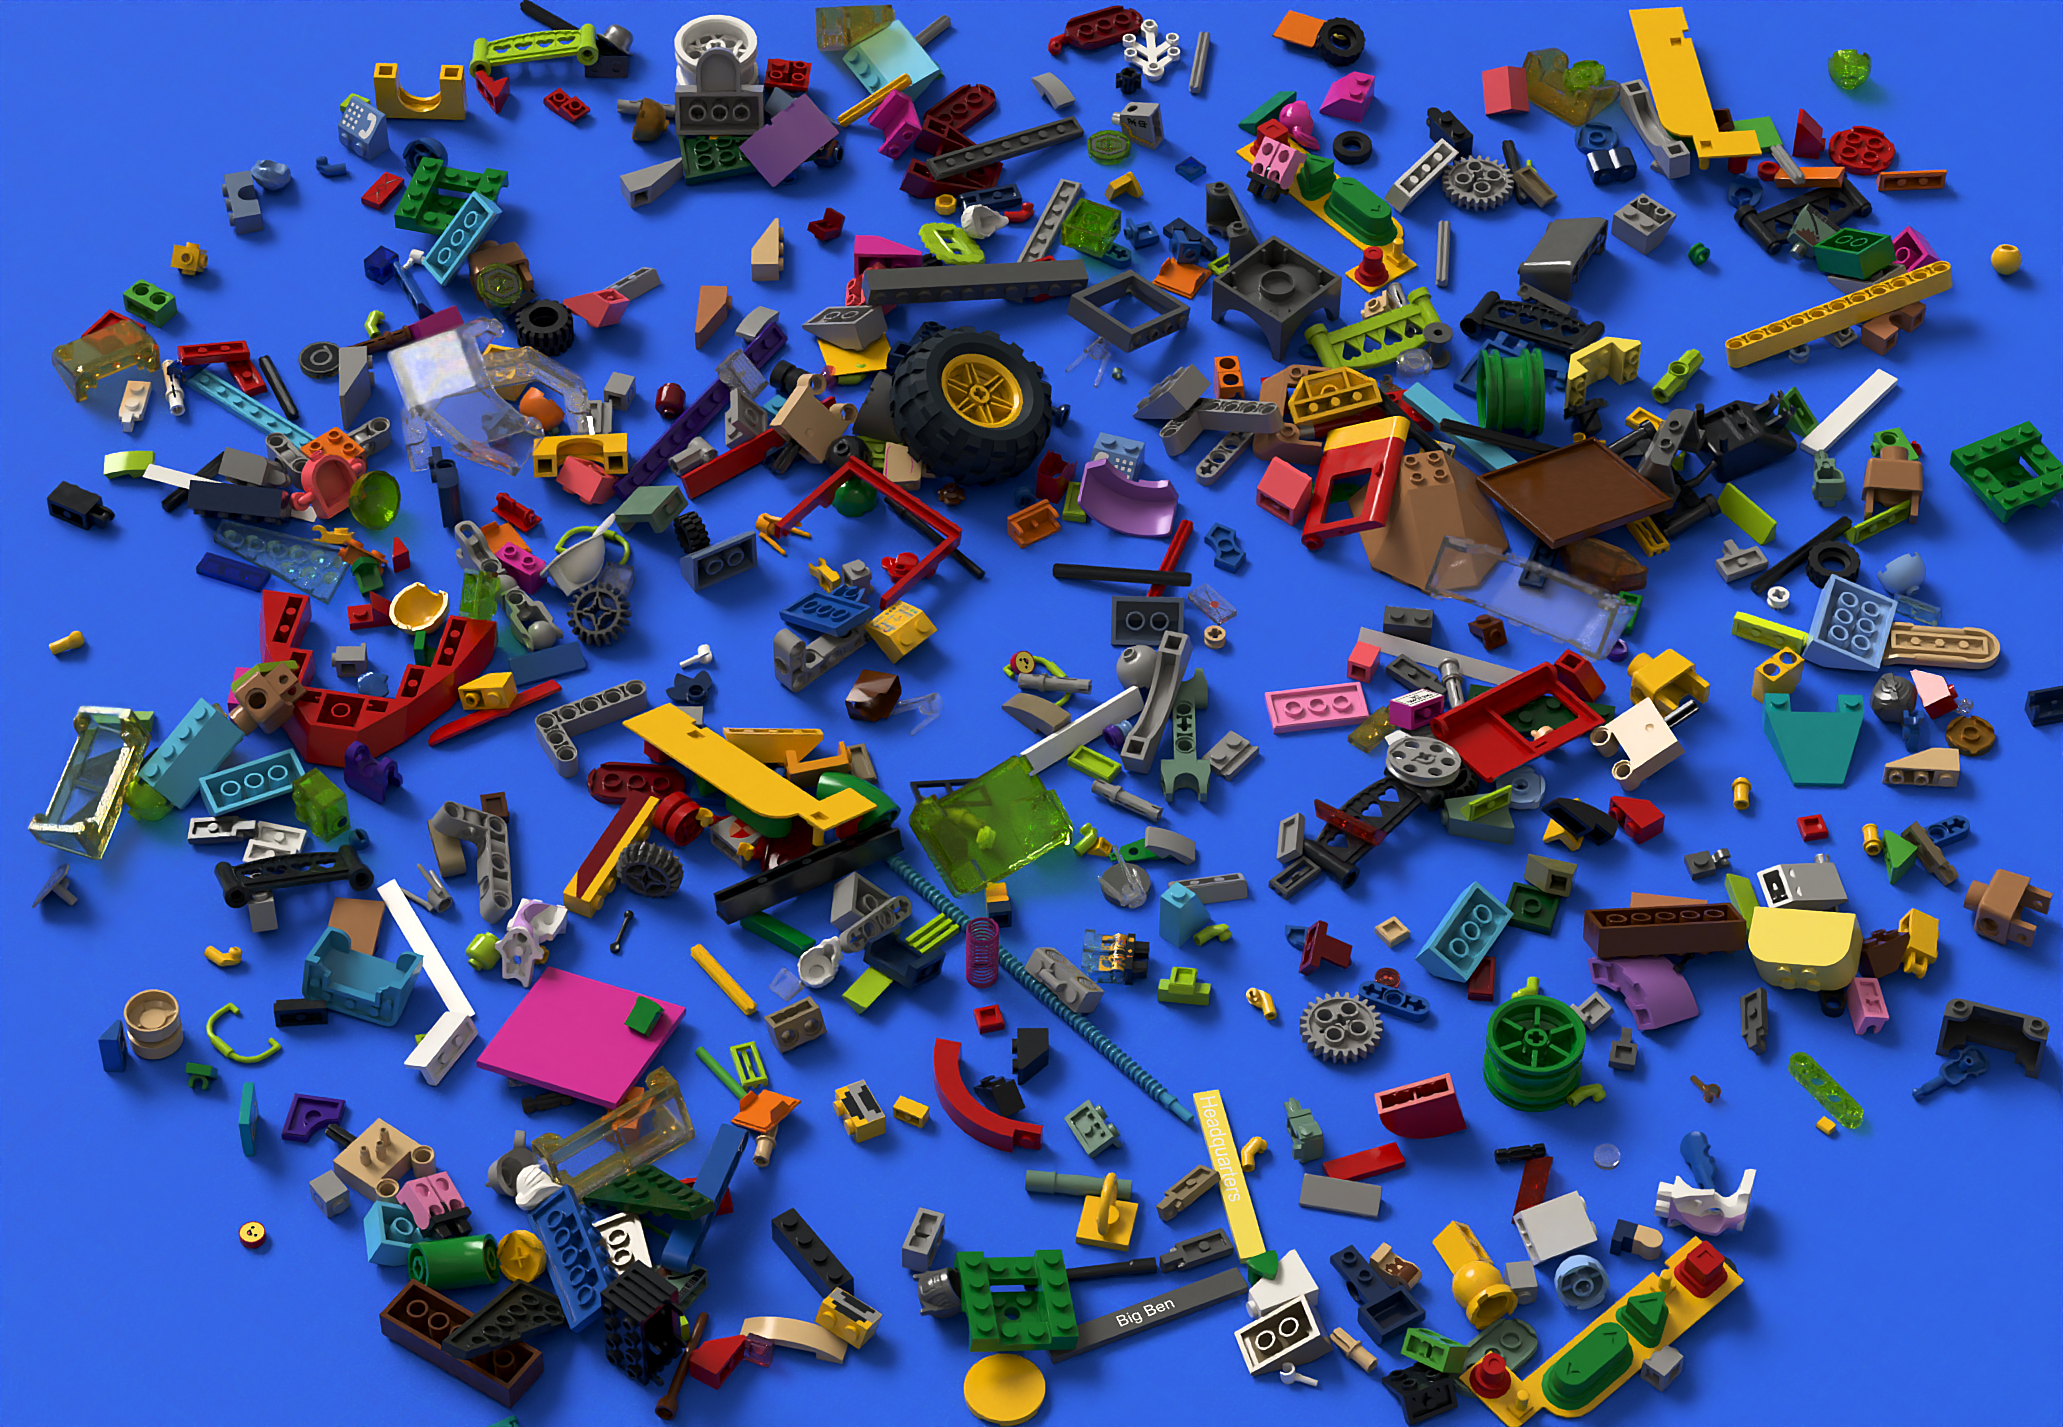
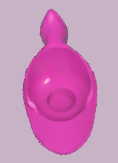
M1295 101L1283 107L1279 115V122L1288 128V137H1292L1304 147L1319 151V143L1311 136L1313 120L1307 103Z

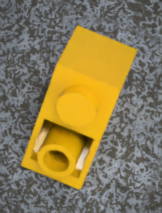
M512 672L489 673L458 688L463 710L509 708L518 694Z

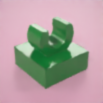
M187 1062L185 1073L191 1075L188 1081L189 1087L195 1089L196 1081L202 1079V1089L208 1091L210 1088L209 1079H217L218 1069L210 1065Z

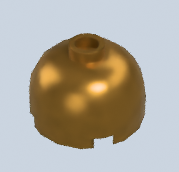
M646 97L642 99L636 117V125L633 128L632 139L650 142L658 139L661 132L666 133L669 120L666 119V111L659 102Z

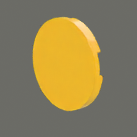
M995 1354L981 1359L971 1367L964 1381V1399L972 1414L978 1419L997 1423L1000 1426H1014L1028 1421L1037 1414L1045 1397V1380L1039 1368L1030 1360L1015 1354Z

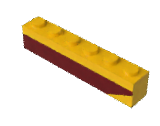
M632 790L563 891L564 906L569 911L592 918L596 910L601 909L604 898L614 890L616 881L619 878L616 876V863L620 852L628 844H634L635 841L641 844L643 841H647L654 826L653 817L660 805V799Z

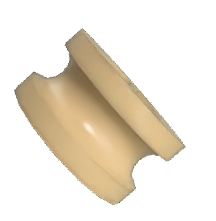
M1209 626L1204 631V644L1211 649L1223 647L1226 637L1225 630L1220 626Z

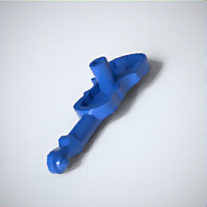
M1974 1044L1967 1046L1964 1050H1959L1957 1052L1958 1059H1950L1949 1062L1943 1063L1940 1066L1939 1076L1923 1084L1920 1088L1912 1089L1913 1098L1920 1100L1924 1094H1929L1944 1084L1955 1087L1960 1082H1963L1967 1076L1977 1078L1990 1067L1987 1055L1979 1046Z
M1690 1132L1682 1139L1680 1152L1685 1159V1163L1691 1164L1695 1181L1703 1184L1705 1189H1715V1192H1717L1713 1180L1717 1176L1718 1169L1714 1164V1157L1708 1154L1711 1145L1708 1144L1707 1137L1703 1132Z

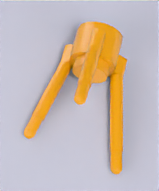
M762 513L756 521V530L760 531L758 536L766 540L779 553L785 555L786 552L769 537L774 535L775 524L782 518ZM799 522L796 527H802V523ZM794 527L789 531L807 538L811 537L810 533Z

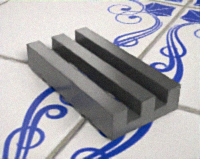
M1303 855L1269 880L1268 887L1271 889L1275 888V892L1278 895L1283 894V899L1288 900L1319 877L1322 869ZM1304 865H1307V866H1306L1305 868H1303L1301 871H1298V870H1299L1300 868H1302ZM1291 876V878L1287 880L1285 883H1283L1282 885L1280 884L1285 879Z

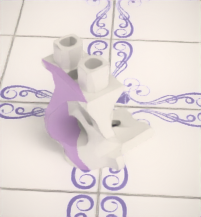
M523 898L516 914L509 920L507 934L502 940L495 943V949L502 955V978H516L522 982L523 987L530 986L535 959H542L544 957V950L539 944L546 940L553 941L557 934L566 932L568 917L566 906H554L537 899L529 900ZM515 955L521 957L520 964L515 962Z
M1745 1170L1737 1192L1726 1198L1715 1192V1189L1701 1190L1692 1188L1680 1176H1676L1674 1184L1660 1182L1654 1215L1668 1218L1667 1227L1671 1228L1685 1224L1694 1231L1711 1236H1718L1726 1229L1743 1231L1756 1170ZM1711 1208H1719L1720 1210H1719V1211H1714V1210H1710V1209H1711Z

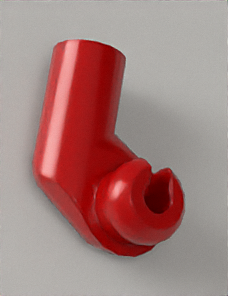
M1064 33L1050 38L1048 51L1052 55H1058L1062 50V45L1069 43Z
M1024 202L1022 210L1019 212L1005 211L1004 216L1008 217L1011 223H1023L1034 215V205L1031 202Z

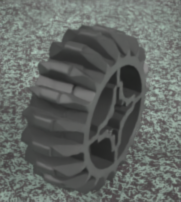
M598 582L596 588L589 583V590L587 591L584 588H580L582 595L574 594L573 598L576 600V603H569L568 605L572 609V611L567 612V616L571 618L568 621V625L574 627L572 633L579 635L578 639L581 642L586 640V643L590 646L595 641L596 645L601 647L603 640L607 645H610V638L612 637L619 641L617 634L619 632L626 634L623 625L630 626V621L625 618L632 616L631 611L627 610L631 607V604L626 601L627 596L624 593L620 594L621 590L618 587L612 589L610 583H607L604 587L601 582ZM604 598L615 601L617 610L606 607ZM594 600L590 607L585 608L588 603ZM602 610L603 615L600 614L601 617L597 619L596 613L599 614L598 612ZM582 619L593 621L595 631L586 629L583 626ZM610 621H613V623L605 629L606 624Z
M635 841L634 844H628L620 852L616 863V876L621 878L620 883L627 884V889H633L635 894L640 893L644 897L651 896L653 899L656 896L662 899L665 896H672L680 887L684 876L683 864L679 862V857L673 856V851H667L664 849V846L659 847L655 842L649 844L647 841H644L641 844Z

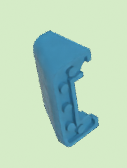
M328 926L305 959L302 994L307 1001L326 1000V1007L390 1027L397 1023L422 969L424 955L406 951L400 954L396 964L352 950L349 935L341 929Z

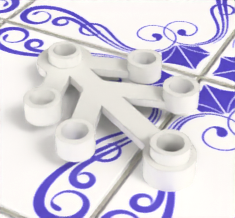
M1151 19L1145 20L1141 25V36L1146 38L1147 48L1137 43L1136 37L1133 34L1123 36V46L1127 48L1124 51V60L1142 68L1147 80L1158 81L1164 74V68L1173 61L1180 59V49L1176 47L1179 44V36L1176 33L1167 34L1166 41L1156 48L1155 37L1158 35V25ZM1167 51V56L1157 62V58ZM1137 53L1148 58V62L1139 58Z

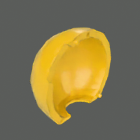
M416 582L404 588L395 596L390 605L389 616L393 624L406 634L416 635V631H426V634H430L444 624L450 609V599L446 592L439 590V594L430 591L424 584Z

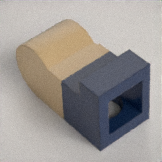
M1618 1219L1611 1240L1610 1254L1620 1256L1621 1251L1639 1254L1646 1260H1655L1661 1254L1663 1236L1658 1230Z

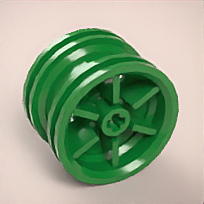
M1534 348L1532 353H1529L1528 349H1521L1519 357H1500L1498 349H1492L1490 354L1486 350L1479 351L1476 373V401L1479 427L1501 432L1502 429L1520 428L1523 436H1530L1531 432L1535 436L1542 435L1545 420V376L1542 354L1539 348Z
M1542 995L1515 997L1500 1005L1493 1012L1488 1022L1486 1051L1483 1060V1079L1491 1094L1504 1105L1525 1112H1545L1566 1104V1097L1579 1088L1582 1058L1585 1050L1586 1032L1578 1014L1564 1002Z

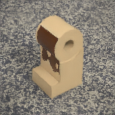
M1385 1242L1370 1257L1369 1265L1392 1288L1403 1284L1410 1292L1422 1278L1420 1269L1414 1263L1405 1261L1393 1253L1392 1247Z

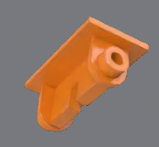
M351 539L350 542L345 540L343 544L347 546L346 549L341 547L337 555L341 557L340 560L350 565H353L359 557L374 558L379 562L380 566L381 564L386 565L389 562L384 559V554L376 550L369 552L363 549L364 545L354 539ZM378 567L380 575H382L384 568Z

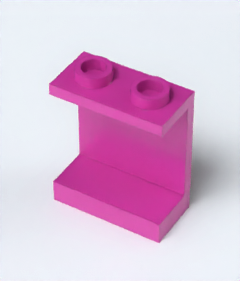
M896 89L889 93L868 118L869 124L883 130L886 138L885 143L878 149L879 153L894 160H897L922 132L911 96Z

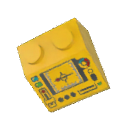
M898 600L864 626L893 665L937 631V628L922 610L901 600Z

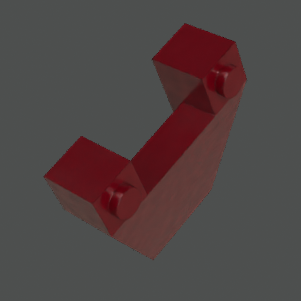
M927 115L921 126L922 132L917 136L914 147L934 155L933 157L977 144L948 123ZM912 158L903 176L899 190L918 198H936L942 194L957 197L962 193L993 188L997 185L1003 163H993L936 181L924 162Z

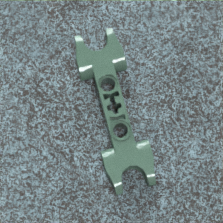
M1195 668L1193 678L1181 681L1172 706L1173 759L1160 760V782L1166 802H1173L1175 791L1184 787L1196 791L1199 802L1207 801L1210 787V759L1196 758L1195 709H1207L1208 707L1207 680L1203 668Z

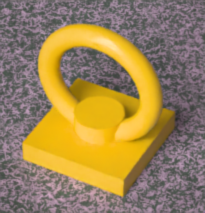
M1111 1172L1106 1176L1101 1197L1086 1195L1076 1234V1243L1128 1252L1138 1213V1204L1116 1200L1118 1177L1115 1173Z

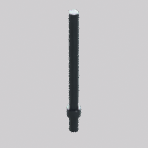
M887 496L884 498V501L895 510V513L900 518L907 519L934 543L940 545L945 540L914 514ZM957 548L949 554L978 579L984 577L985 571Z

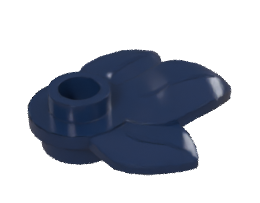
M705 670L699 672L694 679L677 673L674 679V687L666 689V693L675 701H686L690 705L699 706L707 702L709 698L708 690L712 686V680Z

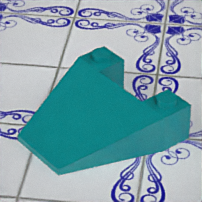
M1765 693L1761 712L1763 731L1793 786L1843 787L1861 734L1864 718L1863 696L1838 694L1835 712H1791L1789 694Z

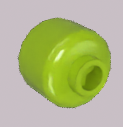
M489 932L477 934L465 950L469 958L468 964L478 971L482 968L491 970L502 956L495 949V943L500 941V939Z

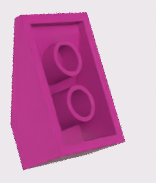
M855 235V278L861 275L866 268L872 267L877 262L888 269L922 267V252L880 236Z

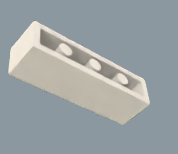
M1441 138L1392 185L1384 199L1401 213L1447 169V165H1451L1459 152Z

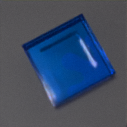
M1190 156L1175 166V172L1189 182H1192L1206 173V166Z

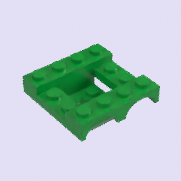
M422 157L394 213L395 228L441 236L467 200L439 195L438 188L469 194L476 191L497 205L501 188H508L509 186L508 171L486 168L484 174L448 168L445 167L444 160Z
M2030 421L1953 450L1951 453L1949 465L2003 523L2008 522L2012 514L2018 509L2030 504H2035L2038 509L2046 507L2052 497L2063 491V464L2041 442L2042 434ZM2020 456L2039 475V477L2033 478L2027 472V470L2019 463Z
M1062 1249L1035 1250L1034 1257L984 1258L983 1251L956 1253L953 1265L954 1269H958L960 1274L962 1313L967 1314L969 1323V1352L1076 1349L1079 1333ZM1036 1285L1034 1291L991 1292L990 1286ZM1005 1314H1014L1018 1319L1010 1320Z

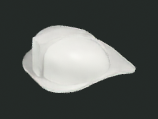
M612 513L596 529L592 537L571 546L555 557L540 573V577L546 578L550 576L556 586L563 590L567 597L580 591V588H586L598 576L603 566L605 541L602 534L614 522L615 514Z

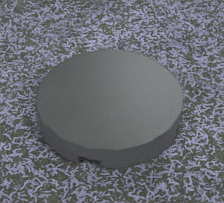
M1120 863L1109 867L1103 873L1100 887L1107 901L1114 905L1126 907L1132 903L1137 902L1139 904L1143 902L1149 895L1151 882L1149 875L1143 868L1135 864Z

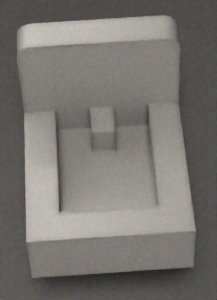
M1597 991L1579 1007L1574 1003L1570 1005L1581 1018L1584 1026L1586 1025L1591 1032L1615 1012Z

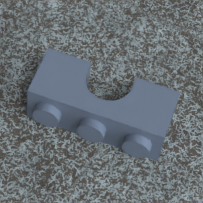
M250 170L225 174V184H221L223 198L228 197L225 199L227 212L231 211V213H228L230 226H235L237 235L262 231V216L258 199L255 197L254 183Z

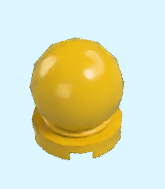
M1470 1261L1462 1265L1453 1276V1296L1457 1304L1466 1310L1469 1322L1475 1325L1478 1330L1487 1328L1506 1313L1510 1316L1517 1307L1518 1298L1514 1291L1504 1283L1500 1271L1489 1262Z

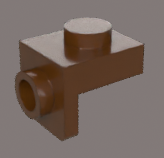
M1728 108L1713 109L1719 132H1730L1735 129Z
M1484 614L1476 617L1475 621L1468 623L1470 632L1482 637L1486 650H1491L1507 643L1502 620Z
M505 791L480 795L483 812L502 818L505 823H509Z

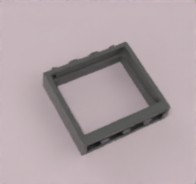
M1130 269L1071 295L1067 315L1124 352L1129 353L1186 327L1191 308ZM1131 294L1162 315L1130 329L1099 309V307Z

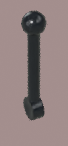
M627 910L624 913L625 919L617 938L610 945L611 953L616 954L620 951V941L629 920L634 917V913L631 910Z
M1694 952L1687 953L1680 963H1676L1673 967L1674 971L1681 974L1684 970L1683 966L1687 961L1694 958Z

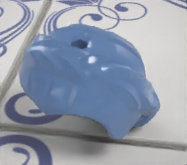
M258 159L255 166L251 168V174L256 183L269 190L283 188L291 180L290 169L285 164L276 163L268 159L261 160L259 163Z

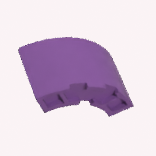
M805 93L794 100L785 110L775 115L770 120L772 125L769 126L767 124L761 130L756 131L739 149L769 184L775 187L812 154L836 137L839 132Z
M1107 458L1085 464L1078 504L1093 520L1113 531L1135 537L1155 538L1169 536L1172 533L1179 495L1169 480L1146 481L1139 479V482L1129 480L1126 474L1115 468Z
M1638 955L1637 958L1615 956L1609 960L1595 956L1587 959L1593 984L1605 985L1615 992L1620 991L1625 995V1002L1635 1018L1638 1030L1656 1029L1697 1016L1699 1013L1696 1001L1682 974L1674 971V965L1663 955L1660 957Z

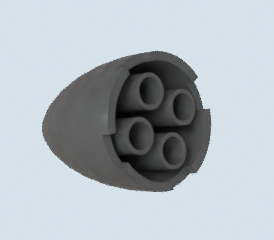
M879 371L870 387L871 391H869L864 403H862L852 428V435L865 436L895 444L903 443V446L909 447L906 441H899L894 431V418L890 417L889 392L892 388V376Z

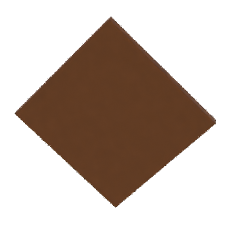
M1594 436L1476 477V485L1552 549L1673 507V500Z

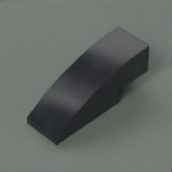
M1558 797L1542 806L1541 809L1542 812L1577 839L1585 835L1598 846L1614 838L1619 825L1617 820L1596 807L1569 798Z

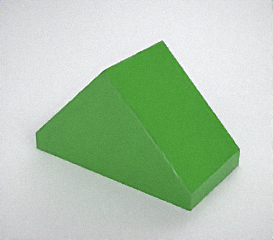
M1795 386L1784 395V398L1779 403L1777 416L1780 415L1783 408L1788 412L1790 410L1789 406L1792 404L1796 408V412L1785 426L1788 430L1805 438L1819 423Z
M1884 830L1882 853L1890 884H1895L1915 864L1918 847L1892 831Z

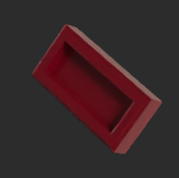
M1484 956L1470 976L1468 1000L1493 1002L1496 957Z

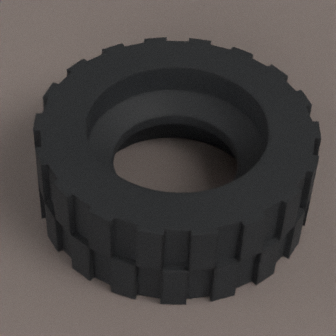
M1335 17L1334 19H1328L1327 22L1323 23L1317 34L1315 47L1323 60L1331 65L1349 66L1351 63L1356 62L1365 46L1363 30L1361 31L1358 24L1356 25L1352 20H1347V18ZM1334 34L1342 35L1350 41V47L1346 50L1336 48L1331 44L1330 37Z
M1840 541L1820 542L1809 551L1806 574L1815 586L1822 589L1831 574L1855 583L1858 578L1861 562L1858 552L1856 553L1853 547L1848 546L1846 543H1840ZM1824 561H1837L1842 563L1845 569L1842 571H1830L1822 567L1821 564Z

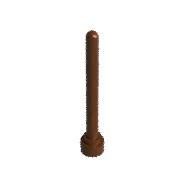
M706 1312L699 1314L667 1395L660 1398L655 1407L656 1415L664 1420H673L679 1409L677 1397L690 1367L688 1363L689 1357L697 1349L709 1320V1315Z

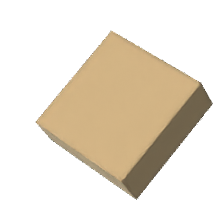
M1395 916L1376 926L1374 931L1389 948L1410 937V930Z

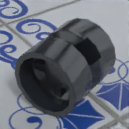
M781 360L773 368L769 381L771 387L781 392L787 391V395L790 396L797 387L799 377L803 374L812 373L802 368H797L796 365L786 360Z

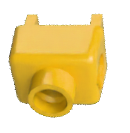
M1667 649L1654 659L1645 652L1640 653L1631 661L1627 669V675L1632 678L1630 701L1637 705L1649 697L1663 718L1678 709L1680 700L1688 694L1692 695L1702 704L1707 702L1710 683L1695 673L1696 665L1672 649Z

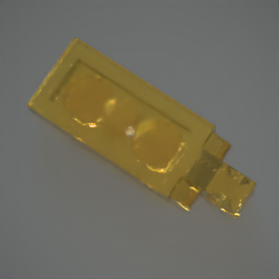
M1390 704L1387 708L1382 706L1349 734L1348 742L1368 754L1385 736L1396 729V725L1389 723Z

